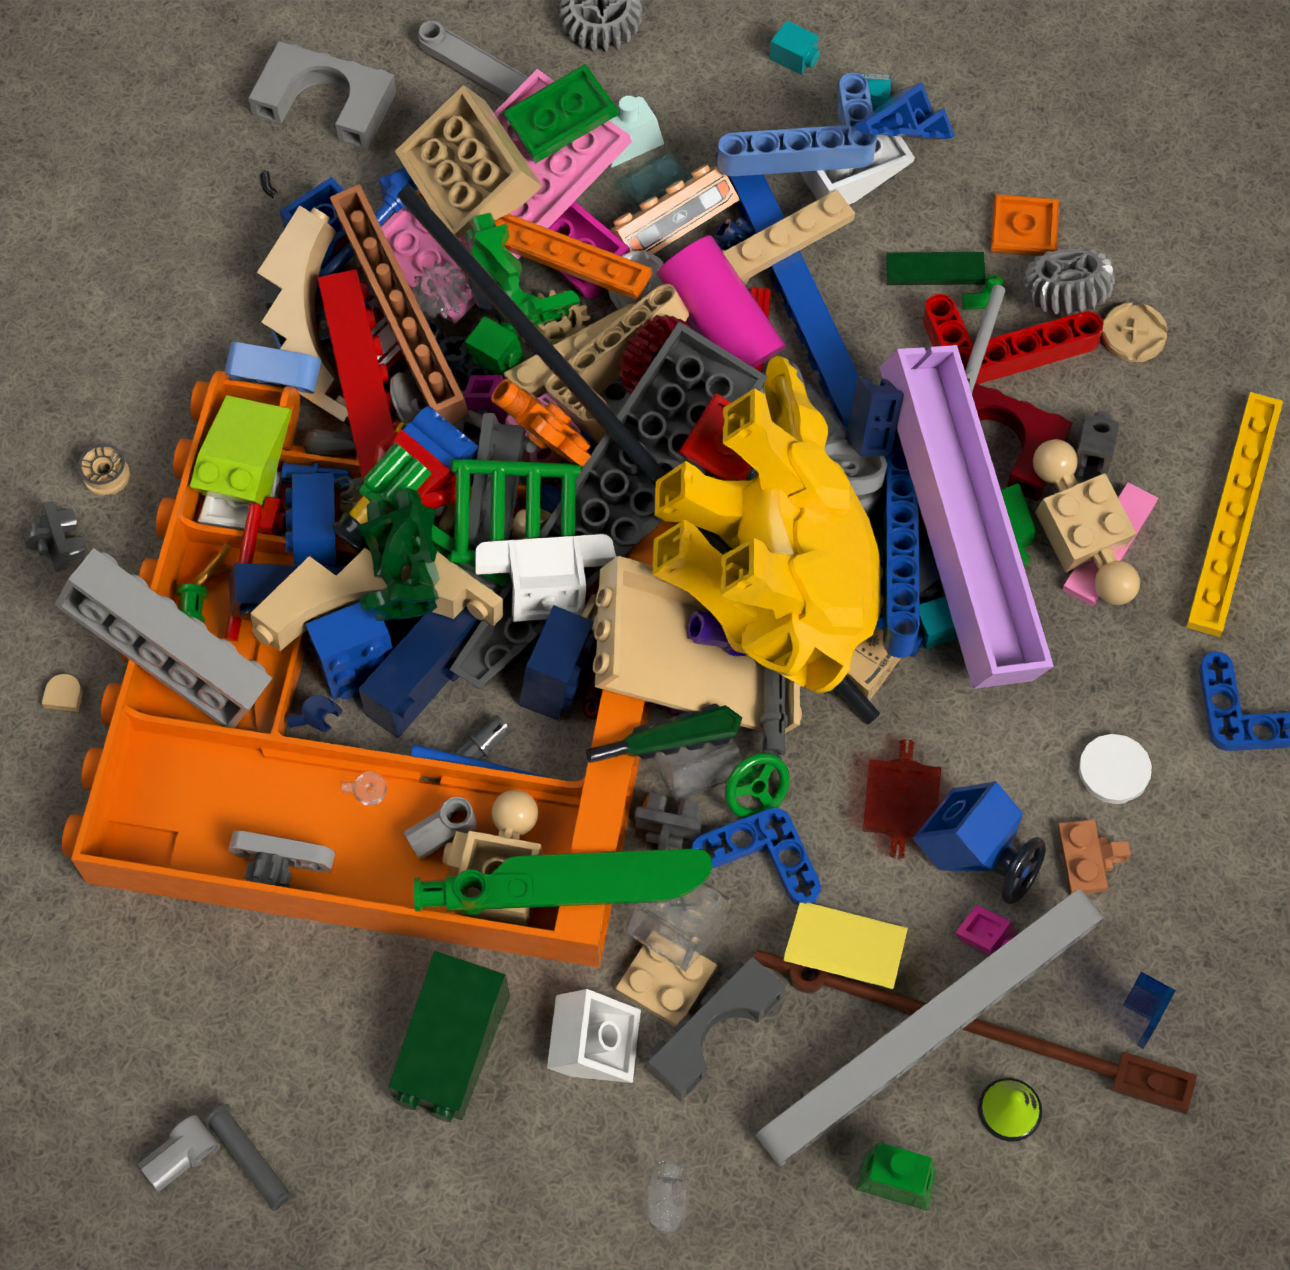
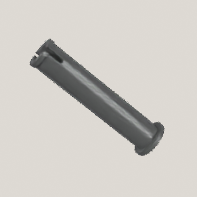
M229 1105L219 1106L205 1118L204 1125L212 1127L268 1202L272 1211L278 1210L293 1195L286 1189L231 1116Z

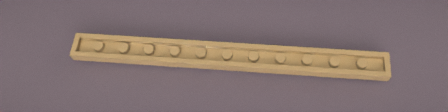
M835 190L723 253L741 280L745 281L852 222L855 218V212L839 191ZM646 295L553 346L568 361ZM535 355L504 372V379H510L521 389H525L533 396H537L547 390L545 382L553 372L538 355Z

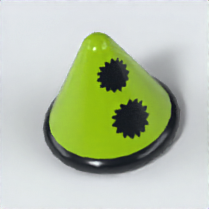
M1001 1078L993 1081L984 1089L979 1099L978 1109L982 1124L989 1133L1000 1140L1008 1142L1021 1141L1031 1136L1039 1127L1042 1119V1104L1039 1096L1031 1086L1019 1079Z

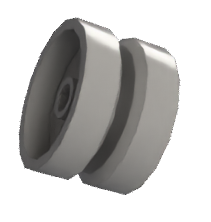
M847 440L827 441L825 445L826 454L842 467L868 518L877 513L880 505L881 487L885 480L888 465L885 456H859Z

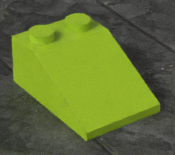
M226 395L198 453L190 487L205 496L246 505L250 503L259 504L264 508L266 497H270L292 410Z

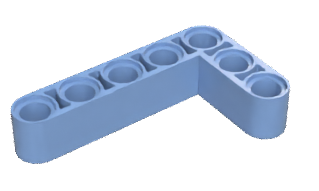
M847 73L840 79L836 104L839 126L725 134L720 138L718 144V170L726 176H748L867 167L874 159L877 135L864 134L856 130L854 126L873 112L867 79L859 73Z

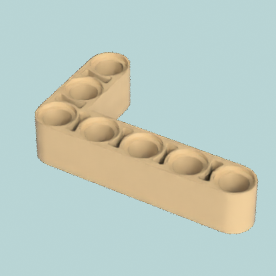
M664 284L652 290L567 361L609 409L610 407L599 393L619 378L618 374L622 368L618 363L624 358L622 350L628 347V338L632 339L635 336L636 328H643L645 320L652 321L656 315L664 316L667 314L683 321L687 320L689 312L673 285ZM552 373L545 382V388L552 399L572 418V421L582 431L599 443L606 431L560 379Z

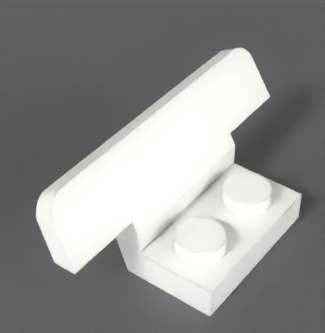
M605 534L482 542L476 548L475 569L476 575L511 573L513 585L512 616L514 622L548 619L553 605L581 616L585 609L586 598L584 567L605 566L616 557L612 539Z

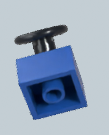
M997 781L952 788L913 837V840L939 870L995 871L1005 877L1001 895L1003 901L1007 904L1018 902L1028 892L1041 869L1046 853L1045 842L1039 837L1028 840L1019 851L1011 848L1023 813ZM1034 851L1033 858L1029 860V855Z

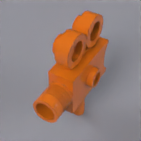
M510 379L503 380L496 387L492 394V402L530 433L527 437L537 446L544 449L547 445L571 464L576 462L582 467L591 458V454L587 451L591 446L590 442L577 431V428L569 423L572 418L556 404L550 401L546 406Z

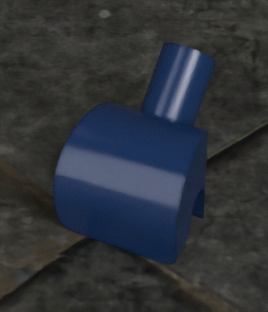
M316 694L305 700L302 711L287 714V722L290 728L309 724L311 727L325 733L332 728L325 722V716L332 713L339 717L343 710L334 701Z

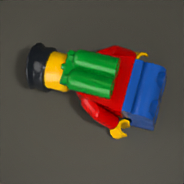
M431 406L423 408L415 416L412 423L409 422L406 427L404 422L399 423L395 432L376 446L373 468L364 477V484L359 489L360 495H363V497L350 512L345 511L339 521L332 522V528L337 535L357 553H360L364 548L370 551L364 537L358 530V525L368 522V504L380 500L389 501L393 512L398 510L395 499L396 492L410 488L419 492L424 506L433 509L446 506L455 502L456 472H452L451 460H477L479 446L444 419ZM470 474L469 503L471 500L472 493L471 479L474 477V474Z

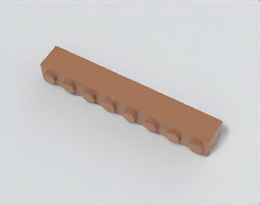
M358 184L331 196L330 200L338 221L427 406H431L451 424L469 417L465 399L361 185Z

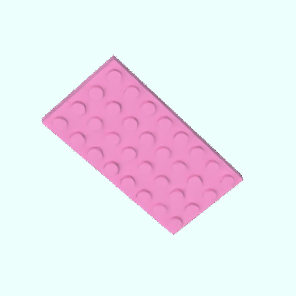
M536 69L494 114L543 185L519 209L509 214L549 228L632 141L629 134L611 121H607L535 164L506 121L503 112L555 82ZM407 208L404 211L400 210L398 213H394L381 228L411 290L456 324L476 303L470 289L468 276ZM466 237L459 238V241L468 249L469 245ZM510 252V253L513 254L517 259H519V258L521 257V256L518 255V254H515V253Z

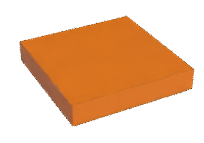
M995 194L991 252L1044 256L1046 251L1055 252L1057 250L1059 199Z

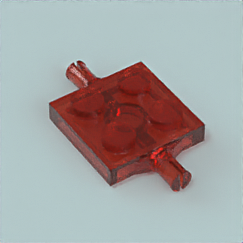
M906 739L899 741L898 759L891 761L869 760L862 829L864 832L882 833L890 836L889 856L892 858L896 857L897 845H899L898 859L905 857L906 838L914 837L938 807L941 767L926 766L913 761L915 742L912 740L908 741L906 753Z

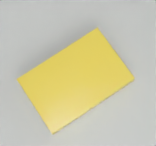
M800 903L785 951L784 961L893 989L908 928L812 903Z

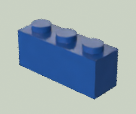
M334 473L292 474V488H286V508H292L286 510V530H292V532H286V553H293L294 565L300 566L309 556L322 566H335L336 532L332 528V522H335Z

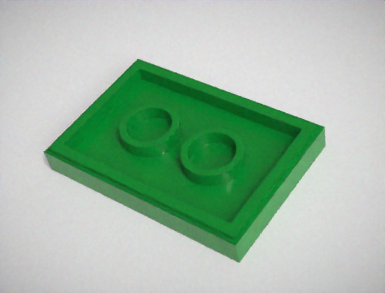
M585 63L505 110L503 115L536 164L618 116L619 113L612 100Z

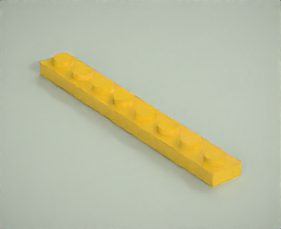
M1253 392L1249 393L1186 628L1221 637L1283 404L1282 400Z

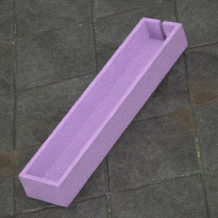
M957 345L930 347L927 351H925L924 347L897 349L879 369L882 378L890 381L897 390H901L904 393L897 430L972 688L1034 681L1054 667L958 347Z

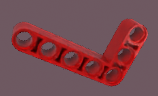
M941 293L934 294L927 299L925 305L923 325L933 347L957 345L963 367L966 368L974 343H972L952 298ZM1084 311L990 338L976 383L981 384L1095 350L1102 334L1103 319L1095 312ZM948 340H951V341H954V342H956V343H949V342H947V341H948ZM1020 349H1025V350H1028L1029 352H1024V351H1021ZM989 358H994V359H997V360H999V361H993V360H990Z

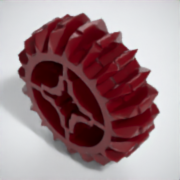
M667 314L664 316L656 315L652 321L646 319L643 328H636L635 336L632 339L628 338L629 345L626 349L622 350L624 358L618 363L622 368L618 374L622 379L621 386L629 394H632L678 322L692 329L687 322Z

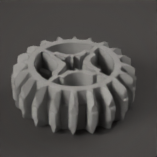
M561 0L560 3L561 13H559V18L565 35H569L572 43L579 41L582 49L588 43L591 44L593 52L597 49L598 45H603V49L607 52L609 44H613L617 49L621 45V40L629 44L631 35L636 36L638 26L642 22V4L640 0Z
M1069 247L1064 250L1057 248L1055 252L1046 251L1044 256L1035 257V260L1028 264L1024 282L1028 300L1033 302L1034 307H1042L1045 312L1053 310L1055 314L1067 312L1069 315L1075 311L1082 313L1084 309L1093 310L1095 305L1104 304L1105 299L1111 297L1113 284H1115V273H1113L1111 260L1106 259L1105 254H1097L1095 249L1086 251L1084 247L1079 249Z

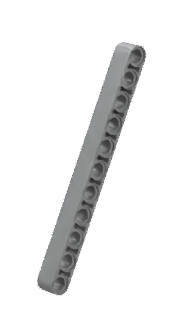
M1081 889L1076 890L768 1123L755 1135L777 1166L781 1167L794 1153L799 1154L1083 938L1105 918Z

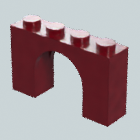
M975 383L972 397L979 420H992L1005 424L1017 434L1022 445V451L1010 473L1007 487L1018 483L1023 496L1039 501L1047 482L1042 480L1034 470V453L1042 443L1048 440L1058 439L1067 442L1073 422L1066 420L1059 414L1048 413L1038 409L1027 401H1019L1006 396L998 389L987 388Z

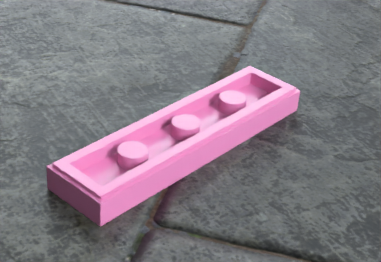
M1128 482L1118 499L1136 532V537L1156 505L1158 497ZM1135 537L1127 547L1114 552L1118 561L1123 559ZM1095 561L1075 568L1062 591L1092 607L1099 598L1095 589V577L1099 569Z

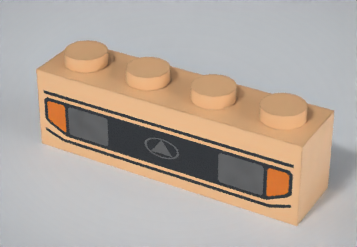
M705 164L691 173L693 178L684 183L680 180L665 189L667 194L660 199L654 196L639 205L641 210L636 214L631 215L629 212L614 220L615 227L610 229V231L629 246L630 252L645 251L654 254L740 199L728 176L722 174L717 166L709 167L708 164Z

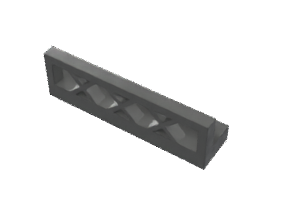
M484 413L477 460L521 462L526 433L525 428L521 425L499 424L494 413ZM474 474L469 506V548L471 550H476L477 546L482 542H490V474ZM505 475L504 541L510 540L519 476Z

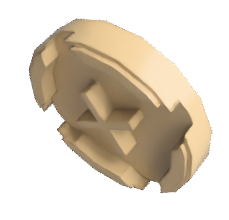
M1133 302L1123 303L1113 307L1105 315L1101 334L1102 342L1108 351L1117 358L1129 362H1144L1156 357L1163 350L1167 339V323L1162 315L1151 306L1141 304V306L1133 305Z

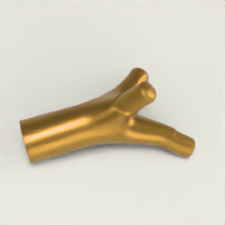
M224 543L220 552L214 551L210 562L190 582L204 587L213 577L225 572H231L234 565L224 564L223 562L230 549V544Z

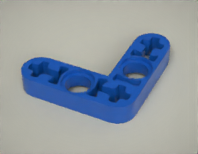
M1214 651L1208 653L1201 662L1199 675L1209 736L1214 746L1225 751L1290 748V731H1285L1282 738H1279L1280 726L1278 724H1282L1281 730L1290 729V712L1242 715L1234 665L1231 658L1222 652ZM1212 662H1217L1219 668H1224L1220 674V684L1214 685L1216 682L1215 671L1208 669ZM1216 694H1223L1229 698L1231 706L1226 709H1220L1213 704L1212 697ZM1229 717L1227 721L1229 732H1235L1231 740H1226L1225 735L1219 734L1224 726L1223 718ZM1259 724L1267 726L1272 733V737L1267 740L1257 738L1253 733V727Z
M767 809L702 834L693 842L692 849L702 850L704 844H708L710 848L721 846L720 838L725 837L726 847L730 852L726 854L724 847L716 849L714 851V858L711 859L712 869L766 848L792 903L797 906L800 903L814 904L819 898L821 889L819 878L790 816L782 809ZM774 818L777 823L783 821L781 834L784 840L778 843V836L773 828L766 829L769 826V819ZM738 831H745L752 837V842L746 847H737L733 844L731 837ZM788 849L794 850L798 853L800 860L793 866L784 865L779 860L781 852ZM801 871V878L806 886H813L810 889V896L805 897L802 892H795L798 889V880L795 874Z

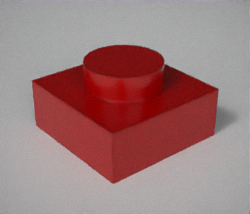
M266 497L258 525L261 533L281 536L282 533L287 531L286 512L280 498Z

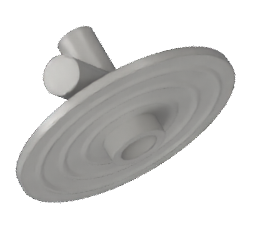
M397 373L392 376L390 393L396 413L391 415L392 421L399 420V423L404 422L406 427L409 422L412 423L415 416L423 408L427 407V404L414 379L405 373Z

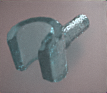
M340 476L335 480L334 486L336 489H340L345 485L350 486L347 491L340 494L343 500L349 501L356 496L357 489L363 485L362 477L352 480L348 476Z

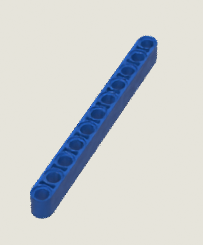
M764 174L728 176L740 199L735 204L741 216L746 218L748 224L754 230L751 236L784 219ZM799 250L770 266L769 269L772 276L769 277L776 292H780L784 299L781 303L789 319H793L796 325L794 331L800 344L805 345L808 351L806 354L813 371L817 370L821 379L818 380L825 397H829L833 407H830L838 425L842 424L846 433L859 374Z

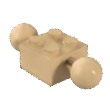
M1048 440L1042 443L1035 451L1033 467L1036 474L1042 480L1054 483L1059 492L1044 498L1035 513L1065 572L1095 561L1099 569L1095 577V589L1099 597L1111 605L1126 604L1137 595L1140 588V578L1136 569L1127 562L1118 561L1114 552L1127 547L1135 537L1136 532L1107 475L1104 473L1078 484L1074 476L1078 464L1074 448L1063 440Z

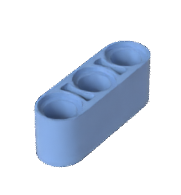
M231 342L224 371H226L225 375H229V378L233 380L280 386L283 388L291 386L299 389V392L313 394L315 393L322 360L303 353Z

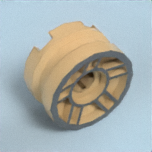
M94 445L87 449L80 457L78 463L79 474L87 489L93 494L99 496L114 495L127 485L130 477L129 466L121 450L114 445ZM110 467V470H109L108 473H106V474H100V473H99V471H102V472H103L104 470H108V468Z

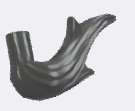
M312 429L306 433L302 443L307 454L335 457L356 453L352 431L329 432L321 429Z

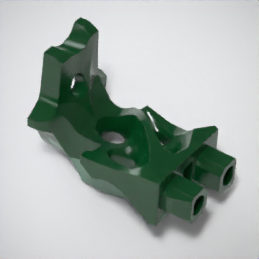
M410 488L396 492L395 499L398 510L393 512L389 501L380 500L368 504V522L358 525V530L371 551L374 577L382 578L387 585V588L381 591L361 596V609L375 613L376 621L414 618L428 614L437 608L436 600L439 597L435 585L440 578L434 562L437 551L432 540L435 512L433 508L422 504L418 491ZM409 565L412 569L411 576L408 580L402 582L401 571L404 566Z

